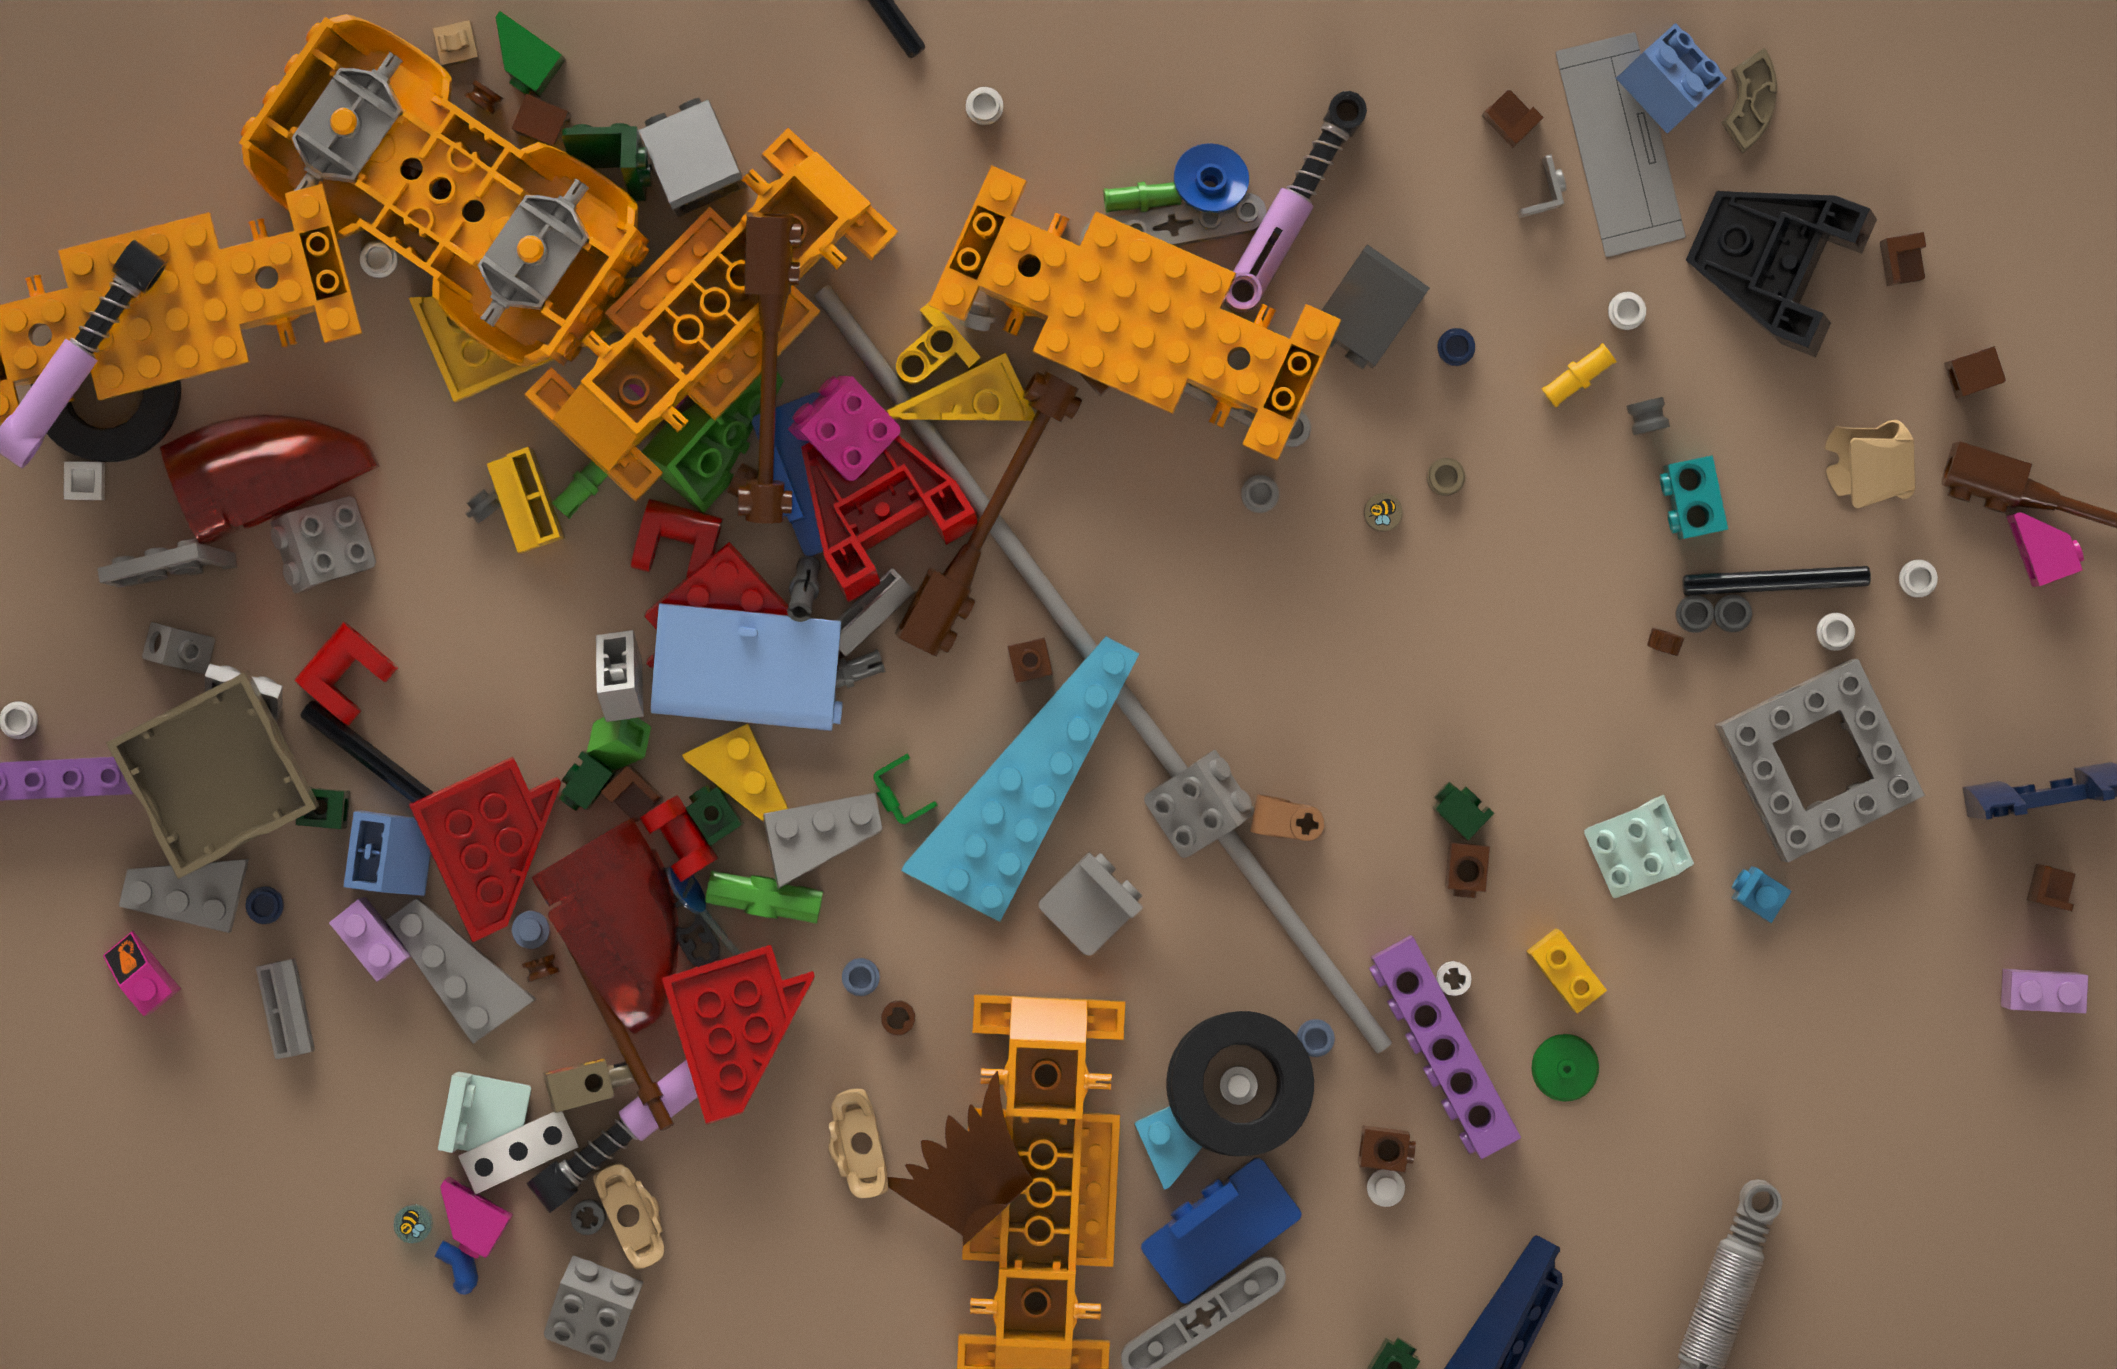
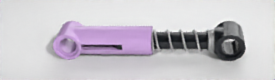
M1343 91L1331 100L1327 113L1323 118L1324 124L1321 127L1322 133L1320 137L1312 142L1313 149L1310 154L1303 157L1305 163L1300 170L1295 171L1296 178L1292 185L1287 186V189L1281 188L1241 256L1233 270L1236 276L1225 299L1226 305L1233 311L1239 313L1248 312L1259 303L1314 206L1309 199L1312 195H1317L1315 189L1320 180H1325L1323 175L1328 166L1334 165L1332 159L1338 150H1343L1341 144L1347 141L1349 137H1352L1363 123L1367 108L1364 99L1358 93ZM1342 103L1352 104L1357 110V117L1352 121L1341 120L1337 115L1336 108ZM1268 242L1273 245V248L1255 277L1250 271ZM1244 282L1250 285L1253 290L1252 299L1247 302L1237 301L1232 295V288L1235 284Z
M133 240L125 248L112 269L117 275H114L113 282L109 283V291L104 297H99L100 304L94 312H89L90 318L85 325L78 327L80 332L75 339L70 338L68 340L65 338L14 413L0 426V454L21 469L31 461L43 443L44 436L97 363L98 360L94 358L95 355L93 353L100 351L98 346L104 337H110L108 332L114 323H120L119 316L124 309L130 308V300L138 297L141 291L144 294L147 293L154 286L167 265L164 259L136 240Z
M687 1060L657 1082L664 1095L661 1099L671 1118L698 1097ZM639 1096L619 1111L621 1120L615 1119L616 1124L607 1131L601 1130L602 1134L594 1141L588 1140L589 1145L580 1152L574 1151L575 1155L571 1159H563L561 1163L554 1161L526 1183L549 1213L579 1191L578 1186L582 1180L587 1179L588 1173L593 1169L600 1170V1164L606 1159H613L614 1153L620 1148L626 1149L629 1141L632 1139L643 1141L659 1128L648 1105L643 1106Z

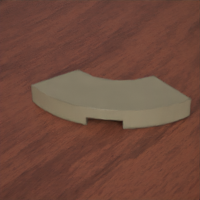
M1765 48L1731 70L1737 83V100L1732 112L1721 123L1741 153L1748 150L1765 132L1775 107L1777 93L1776 73Z

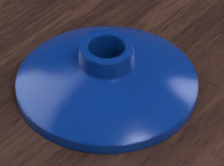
M1214 143L1200 144L1188 149L1177 161L1174 170V185L1182 200L1192 208L1207 213H1220L1234 208L1243 200L1249 186V172L1243 159L1232 149ZM1205 181H1212L1216 187H1208L1203 183Z

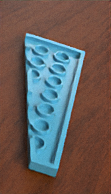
M1105 636L905 862L901 871L1000 922L1140 653Z

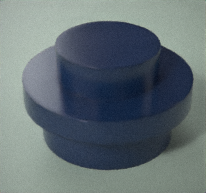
M1449 329L1438 340V354L1448 365H1464L1471 360L1475 353L1474 338L1464 329Z
M258 887L246 899V912L256 923H273L283 913V897L272 887Z

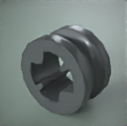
M586 1199L580 1201L571 1212L570 1221L572 1227L583 1235L596 1233L606 1221L604 1207L596 1200ZM586 1207L593 1208V1215L598 1217V1223L592 1222L590 1224L591 1227H585L583 1219L578 1217L580 1209L582 1212H585Z

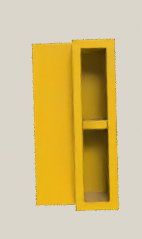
M526 447L506 454L507 457L487 463L518 553L521 554L565 538L534 449Z

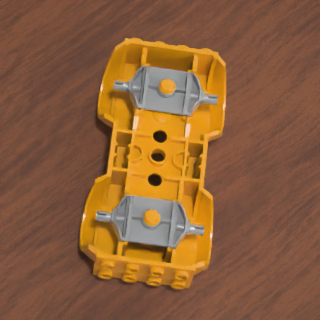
M347 14L330 19L325 17L321 23L317 22L314 24L306 36L307 44L300 54L293 55L287 62L284 69L286 74L278 86H272L265 94L262 102L264 106L256 118L251 117L242 128V138L239 144L242 145L243 162L255 181L288 212L289 208L285 193L323 184L338 240L349 237L364 229L433 276L432 296L440 308L469 336L501 358L522 367L539 363L550 357L563 366L567 360L572 362L581 352L584 346L581 340L589 328L591 330L596 329L603 320L605 313L603 308L611 297L617 298L623 291L627 283V279L624 277L632 266L638 267L649 251L646 245L650 240L638 230V205L636 201L611 179L576 157L539 142L520 150L452 104V78L450 74L423 51L392 32L374 23ZM410 158L418 159L423 167L421 175L415 180H407L401 173L402 164ZM442 179L449 180L452 187L450 195L445 199H435L432 194L433 185ZM470 201H479L484 206V216L478 222H469L464 218V206Z

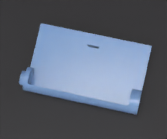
M659 603L651 713L832 731L833 724H841L843 702L836 701L835 693L841 621L809 618L806 621L798 622L792 620L787 615Z

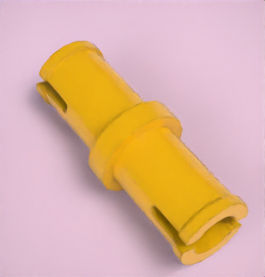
M1601 343L1599 347L1579 362L1575 363L1573 361L1567 365V371L1541 389L1554 407H1558L1561 402L1581 387L1584 389L1588 388L1591 385L1589 381L1617 361L1607 347Z

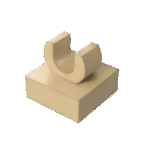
M470 20L433 28L442 67L480 59Z

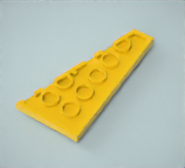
M640 277L625 278L627 283L623 291L617 298L611 297L603 310L606 312ZM433 296L409 298L455 403L554 360L550 357L526 367L513 364L488 350L463 331L445 314ZM605 317L597 328L594 329L601 339L619 332ZM589 328V330L587 331V333L585 334V336L583 337V339H584L586 336H588L589 333L592 331L590 328Z

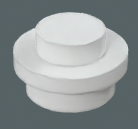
M980 87L969 94L966 100V112L973 122L979 125H990L1001 117L1003 100L996 90L989 87Z
M370 241L362 248L360 265L368 275L375 278H384L396 269L398 254L382 241Z
M1623 292L1616 295L1609 303L1608 316L1612 324L1617 328L1631 330L1638 327L1644 321L1646 306L1642 298L1637 294Z
M1912 560L1906 563L1899 574V584L1902 590L1912 597L1929 595L1935 589L1938 581L1935 568L1924 560Z
M1831 613L1824 616L1816 628V636L1819 643L1824 648L1832 651L1848 647L1855 635L1852 621L1841 613Z
M16 701L9 703L0 713V727L10 738H27L37 728V712L26 702Z
M1232 1067L1221 1077V1093L1232 1104L1241 1105L1248 1103L1257 1093V1079L1253 1072L1245 1067Z
M1380 1169L1370 1176L1367 1182V1192L1375 1204L1390 1207L1402 1199L1405 1192V1184L1403 1178L1396 1171Z

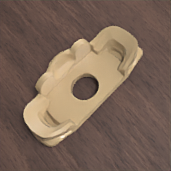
M864 1089L846 1090L835 1097L831 1106L833 1121L829 1123V1153L831 1159H834L839 1168L840 1176L847 1178L849 1189L854 1196L858 1198L876 1197L888 1191V1178L874 1110ZM856 1133H866L871 1137L872 1149L869 1153L859 1154L853 1149L852 1138Z
M616 1162L603 1166L594 1173L593 1179L598 1196L620 1245L634 1269L639 1270L650 1267L664 1256V1244L660 1235L663 1229L660 1223L659 1203L655 1196H651L643 1187L640 1180L636 1181L632 1172L623 1163ZM624 1205H633L639 1212V1220L632 1227H624L617 1220L618 1210Z

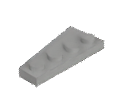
M416 898L386 920L472 1043L481 1039L536 1000L527 990L525 991L513 981L506 972L485 957L478 948L457 933L450 924L421 899Z

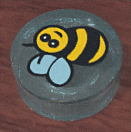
M407 1205L396 1214L393 1223L394 1231L404 1242H421L430 1234L433 1228L432 1216L421 1205Z

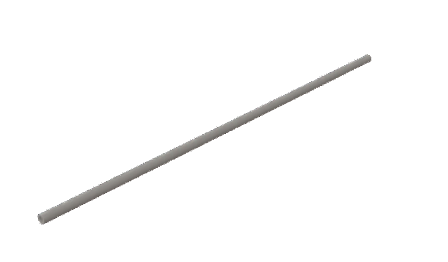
M827 285L818 291L814 297L895 406L912 398V395L831 286ZM907 420L944 472L957 482L980 519L990 500L930 420ZM999 514L990 531L991 535L1085 660L1097 647V644ZM1124 683L1115 702L1171 777L1187 769L1188 767L1126 683ZM1233 829L1218 838L1219 842L1375 1052L1378 1054L1392 1044L1389 1037Z

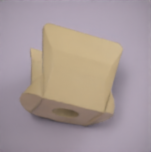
M1890 420L1877 428L1836 426L1826 441L1825 449L1837 453L1839 462L1828 466L1826 473L1837 496L1851 494L1852 505L1855 508H1862L1894 496L1905 500L1913 495L1915 491L1914 439L1902 422Z

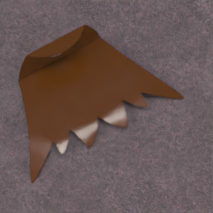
M998 1071L995 1072L988 1085L983 1101L982 1115L978 1114L972 1104L969 1105L967 1116L969 1131L956 1119L948 1115L945 1127L947 1148L931 1140H921L922 1153L929 1169L915 1164H906L905 1167L913 1179L887 1177L888 1187L961 1234L963 1236V1246L1033 1182L1019 1157L1007 1128L1001 1104Z

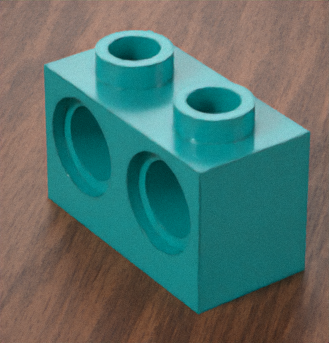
M1713 455L1663 466L1664 474H1660L1659 479L1664 497L1670 496L1672 511L1667 512V517L1672 534L1677 533L1678 539L1681 540L1728 530ZM1684 469L1693 471L1697 476V485L1692 491L1683 489L1679 483V475ZM1693 506L1701 508L1705 514V521L1699 528L1691 526L1687 521V512Z

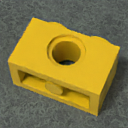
M1557 928L1526 951L1571 1010L1577 1014L1607 991L1566 936Z

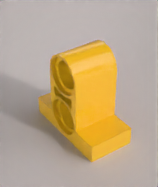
M929 302L920 309V312L932 327L905 349L896 361V371L901 380L906 384L919 385L925 382L956 354L969 369L981 361V357L941 311L928 305ZM938 333H948L953 339L952 347L942 353L935 351L931 345L932 338ZM910 357L920 358L924 363L923 372L917 377H909L903 372V364Z

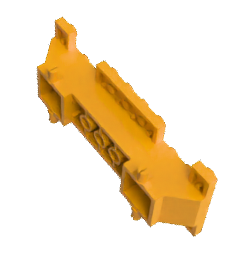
M789 128L761 156L781 178L768 184L752 168L742 179L743 182L758 194L754 206L748 212L793 215V224H801L800 247H792V262H800L799 280L822 257L828 260L836 270L847 261L848 257L834 246L843 235L872 261L898 233L857 189L822 156L809 148ZM709 207L604 313V317L624 337L609 346L592 330L583 339L582 343L598 356L594 368L580 381V385L576 390L551 367L524 395L530 403L635 502L663 474L637 448L640 442L663 419L677 433L680 432L689 420L675 407L687 395L712 419L716 420L761 374L763 331L760 330L758 294H745L746 214L733 229ZM791 285V293L788 294L781 328L778 332L777 357L820 314V310L794 285ZM630 384H636L643 389L645 395L640 400L632 401L624 396L623 389Z
M991 165L928 305L965 322L977 293L981 290L987 295L1004 302L1011 309V313L1002 329L1017 337L1025 316L1038 317L1046 321L1034 346V353L1171 414L1174 413L1187 383H1190L1192 386L1211 394L1218 401L1208 421L1211 424L1215 425L1217 422L1218 427L1224 428L1231 408L1245 409L1256 414L1242 445L1278 461L1326 358L1341 319L1305 304L1290 339L1269 330L1268 327L1276 310L1269 307L1265 316L1268 309L1267 305L1261 304L1254 323L1221 309L1236 276V273L1097 211L1080 246L1061 238L1070 220L1065 216H1061V214H1054L1048 231L1013 217L1028 182ZM1030 258L1038 259L1041 263V268L1035 276L1026 277L1021 274V266L1025 260ZM1242 350L1250 355V363L1246 368L1236 370L1229 365V358L1235 351Z
M323 184L285 193L294 231L268 237L265 219H257L260 234L256 221L252 220L248 224L250 225L254 241L223 249L219 247L211 213L208 212L58 250L68 288L45 293L41 279L42 276L34 275L33 277L25 278L30 294L29 298L0 305V426L14 413L20 404L15 386L35 383L65 338L68 340L76 338L80 332L78 327L85 325L90 318L89 312H94L100 304L99 297H104L109 291V283L113 282L114 275H117L112 269L122 252L133 240H136L164 259L167 265L157 282L147 293L144 294L141 291L138 297L130 300V308L124 309L119 316L120 323H114L108 332L110 337H104L98 346L100 351L93 353L95 355L94 358L98 361L90 372L99 401L250 363L242 333L244 328L250 329L261 325L277 326L281 347H287L289 345L285 334L286 331L290 345L297 344L291 322L301 315L316 312L324 343L363 334ZM267 268L274 269L278 273V282L270 289L261 288L258 284L260 272ZM47 325L51 329L52 338L45 346H37L33 341V332L37 327Z
M974 994L972 1033L1010 1035L1009 1058L1004 1069L981 1068V1075L993 1076L998 1071L999 1084L1004 1085L1007 1096L1006 1109H1003L1007 1128L1019 1157L1033 1182L962 1248V1260L999 1262V1279L994 1299L971 1297L970 1314L993 1315L996 1335L959 1333L957 1369H1109L1110 1340L1073 1339V1329L1077 1323V1318L1098 1320L1101 1318V1303H1078L1075 1293L1076 1265L1113 1267L1120 1114L1083 1112V1101L1088 1089L1111 1090L1110 1082L1096 1081H1111L1112 1074L1089 1073L1085 1062L1086 1038L1124 1040L1125 1001ZM1043 1064L1052 1065L1057 1071L1056 1080L1050 1084L1040 1083L1035 1076L1037 1068ZM981 1077V1084H989L992 1077ZM974 1107L978 1114L981 1116L982 1108ZM1030 1293H1042L1047 1299L1045 1307L1036 1311L1028 1308L1025 1298Z

